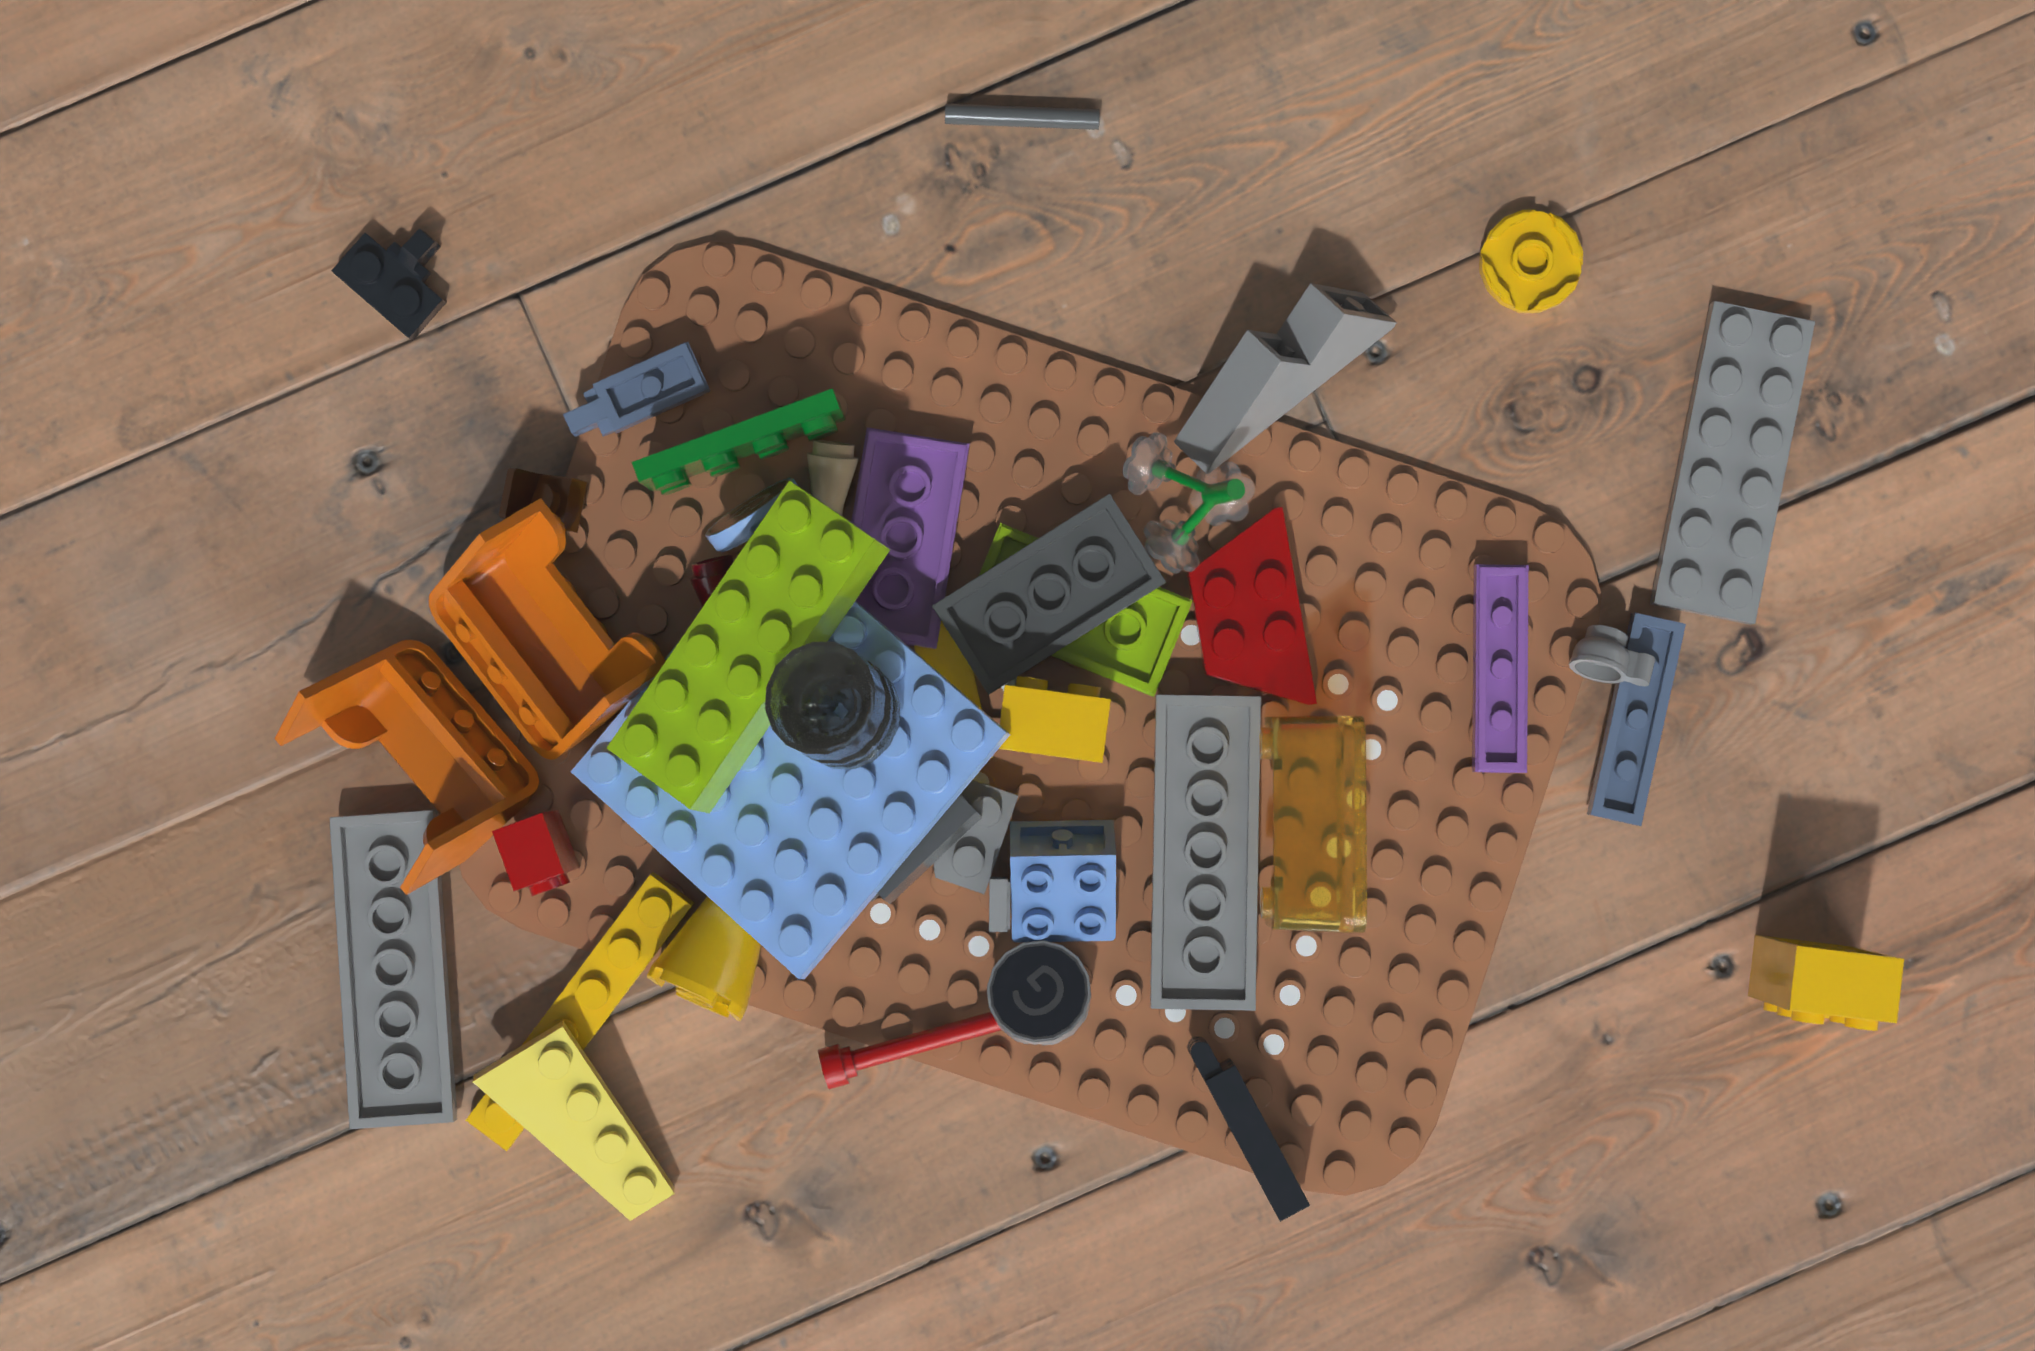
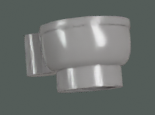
M1592 625L1587 628L1585 638L1581 639L1574 647L1569 666L1576 674L1593 681L1615 684L1626 681L1638 686H1648L1655 664V657L1646 653L1627 650L1628 636L1624 632L1609 626Z

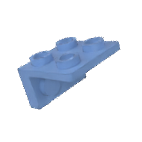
M1114 820L1010 821L1012 940L1016 943L1042 940L1048 942L1113 941L1116 938V846Z

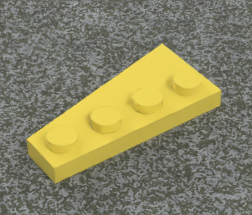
M564 1021L559 1022L473 1075L472 1082L630 1221L675 1194L673 1183Z

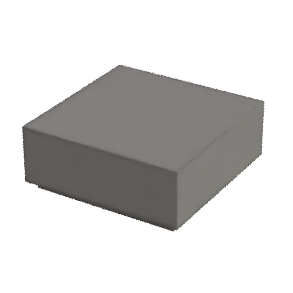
M990 877L989 932H1007L1010 929L1011 879H1008V877Z

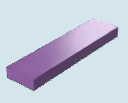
M1474 565L1472 772L1527 773L1529 565Z

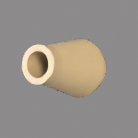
M813 440L812 452L807 453L811 495L842 516L845 499L859 459L854 457L855 445L835 441Z

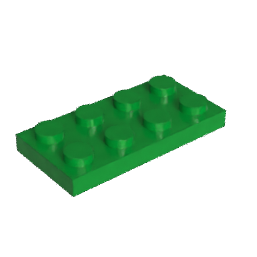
M832 388L633 461L632 465L639 483L651 491H661L662 495H668L691 486L689 478L700 473L709 472L711 477H717L740 468L738 460L749 455L758 454L760 459H766L789 450L787 442L805 435L809 442L830 436L838 432L836 423L846 419Z

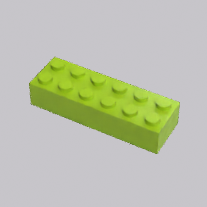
M789 481L613 737L607 749L690 810L710 814L891 549L810 493Z

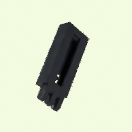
M1192 1037L1187 1044L1188 1052L1279 1221L1281 1222L1309 1207L1310 1204L1231 1058L1219 1063L1203 1037Z

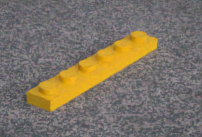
M652 872L523 1044L559 1022L564 1021L584 1051L695 902L655 872ZM486 1093L465 1120L505 1151L509 1150L525 1129Z

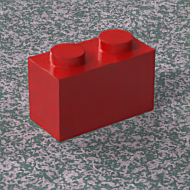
M559 810L542 812L492 831L513 891L528 887L531 896L544 893L570 883L567 873L580 868Z

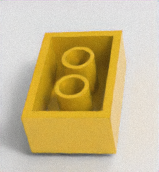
M1755 935L1748 996L1764 1001L1763 1010L1777 1012V1015L1791 1017V1020L1824 1024L1825 1018H1828L1829 1021L1842 1023L1845 1027L1878 1031L1879 1021L1897 1023L1904 958L1853 946Z

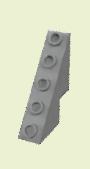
M1310 283L1277 334L1252 330L1245 332L1181 429L1174 443L1206 474L1211 473L1391 331L1397 322L1362 292Z

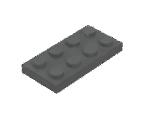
M1108 494L932 607L987 694L990 695L1017 676L1165 584L1166 581L1114 499Z

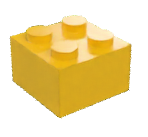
M1019 676L1016 678V686L1005 685L999 725L1011 735L999 749L1103 763L1111 699L1100 698L1101 687L1069 683L1067 693L1047 691L1048 680Z

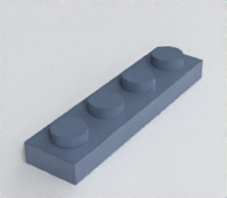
M1636 612L1631 613L1626 634L1628 636L1626 649L1654 656L1655 664L1648 686H1638L1626 681L1615 684L1587 810L1588 815L1642 826L1686 624Z

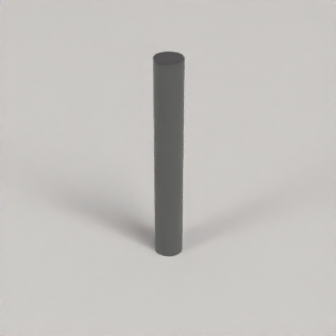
M949 103L945 105V124L1099 130L1100 109Z

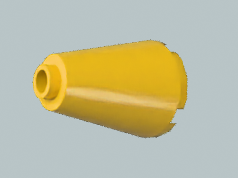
M707 896L652 964L647 978L663 987L665 981L675 985V990L677 991L675 995L728 1018L729 1014H731L737 1021H741L747 1011L761 944Z

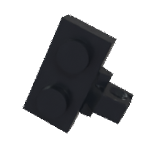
M420 228L402 247L398 243L393 242L387 250L367 233H364L331 270L412 341L446 304L440 296L425 284L431 272L424 266L441 246Z

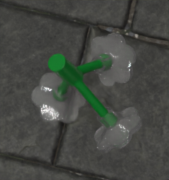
M1154 432L1149 438L1140 436L1133 443L1131 456L1127 458L1123 465V476L1129 479V491L1135 495H1141L1147 489L1155 491L1162 484V481L1169 482L1173 480L1193 489L1190 494V502L1196 509L1187 521L1182 520L1178 524L1168 519L1163 520L1161 523L1156 521L1148 522L1143 529L1147 538L1144 547L1151 557L1161 561L1166 570L1172 573H1179L1182 569L1192 572L1200 563L1196 554L1198 544L1193 538L1196 533L1194 528L1203 518H1205L1207 523L1214 526L1222 525L1228 519L1235 522L1243 520L1249 512L1247 501L1255 493L1254 483L1249 478L1243 477L1240 467L1233 462H1224L1209 474L1200 469L1196 478L1176 470L1174 463H1171L1172 451L1167 448V437L1164 434Z

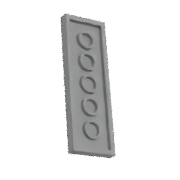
M1713 301L1709 304L1650 599L1651 605L1749 625L1756 623L1815 321Z
M1155 695L1151 1009L1256 1011L1261 697Z
M437 810L329 817L349 1129L449 1123L457 1120L442 876L435 878L408 895L400 888L425 847L423 833L429 822L438 816Z

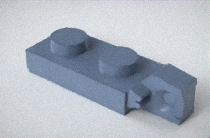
M686 342L594 383V388L583 393L587 404L563 414L574 437L598 427L604 437L614 432L617 434L710 392V388L689 343Z

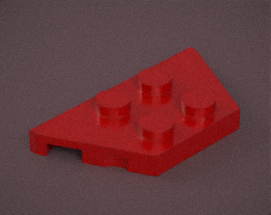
M1283 507L1274 508L1194 567L1187 575L1205 675L1308 706L1317 704Z

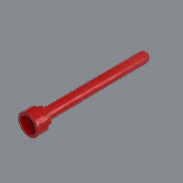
M987 1012L856 1050H852L850 1046L841 1048L839 1044L818 1049L823 1075L830 1090L850 1084L849 1079L857 1077L859 1070L997 1032L1001 1029L992 1013Z

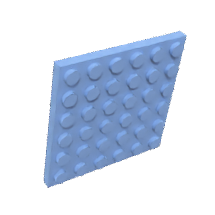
M855 601L710 814L690 810L607 749V746L647 688L627 703L572 769L571 773L798 979H805L1011 734ZM672 651L667 655V657L665 658V660L668 659V657L670 656V654L672 653Z

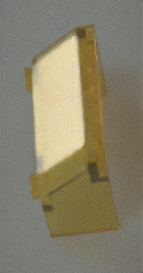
M1264 717V727H1260L1259 752L1260 759L1270 760V768L1273 770V876L1271 877L1270 887H1261V919H1265V924L1275 930L1364 933L1367 923L1366 731L1364 717Z

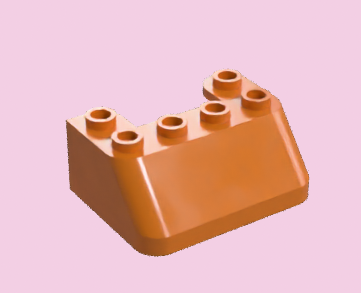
M540 498L481 532L431 591L428 601L430 611L437 624L529 744L542 757L555 760L614 717L631 699L647 688L666 660L662 656L658 645L652 639L640 633H629L614 644L608 636L605 626L598 619L594 618L578 597L572 583L563 577L553 564L565 549L566 530L561 519L552 513Z

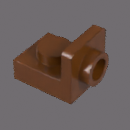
M509 468L506 475L499 516L505 519L541 498L551 512L561 519L566 531L578 533L587 482L574 478L538 474L518 468Z

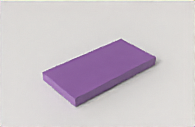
M867 427L851 522L891 550L856 601L906 645L937 649L941 619L932 606L946 596L970 444Z

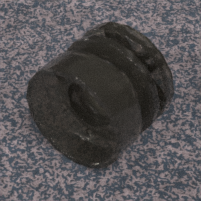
M811 642L792 650L775 666L766 686L765 711L771 729L788 747L832 769H856L875 761L891 745L899 727L901 704L892 681L880 668L867 661L863 656L836 642ZM839 703L848 710L843 719L834 712Z

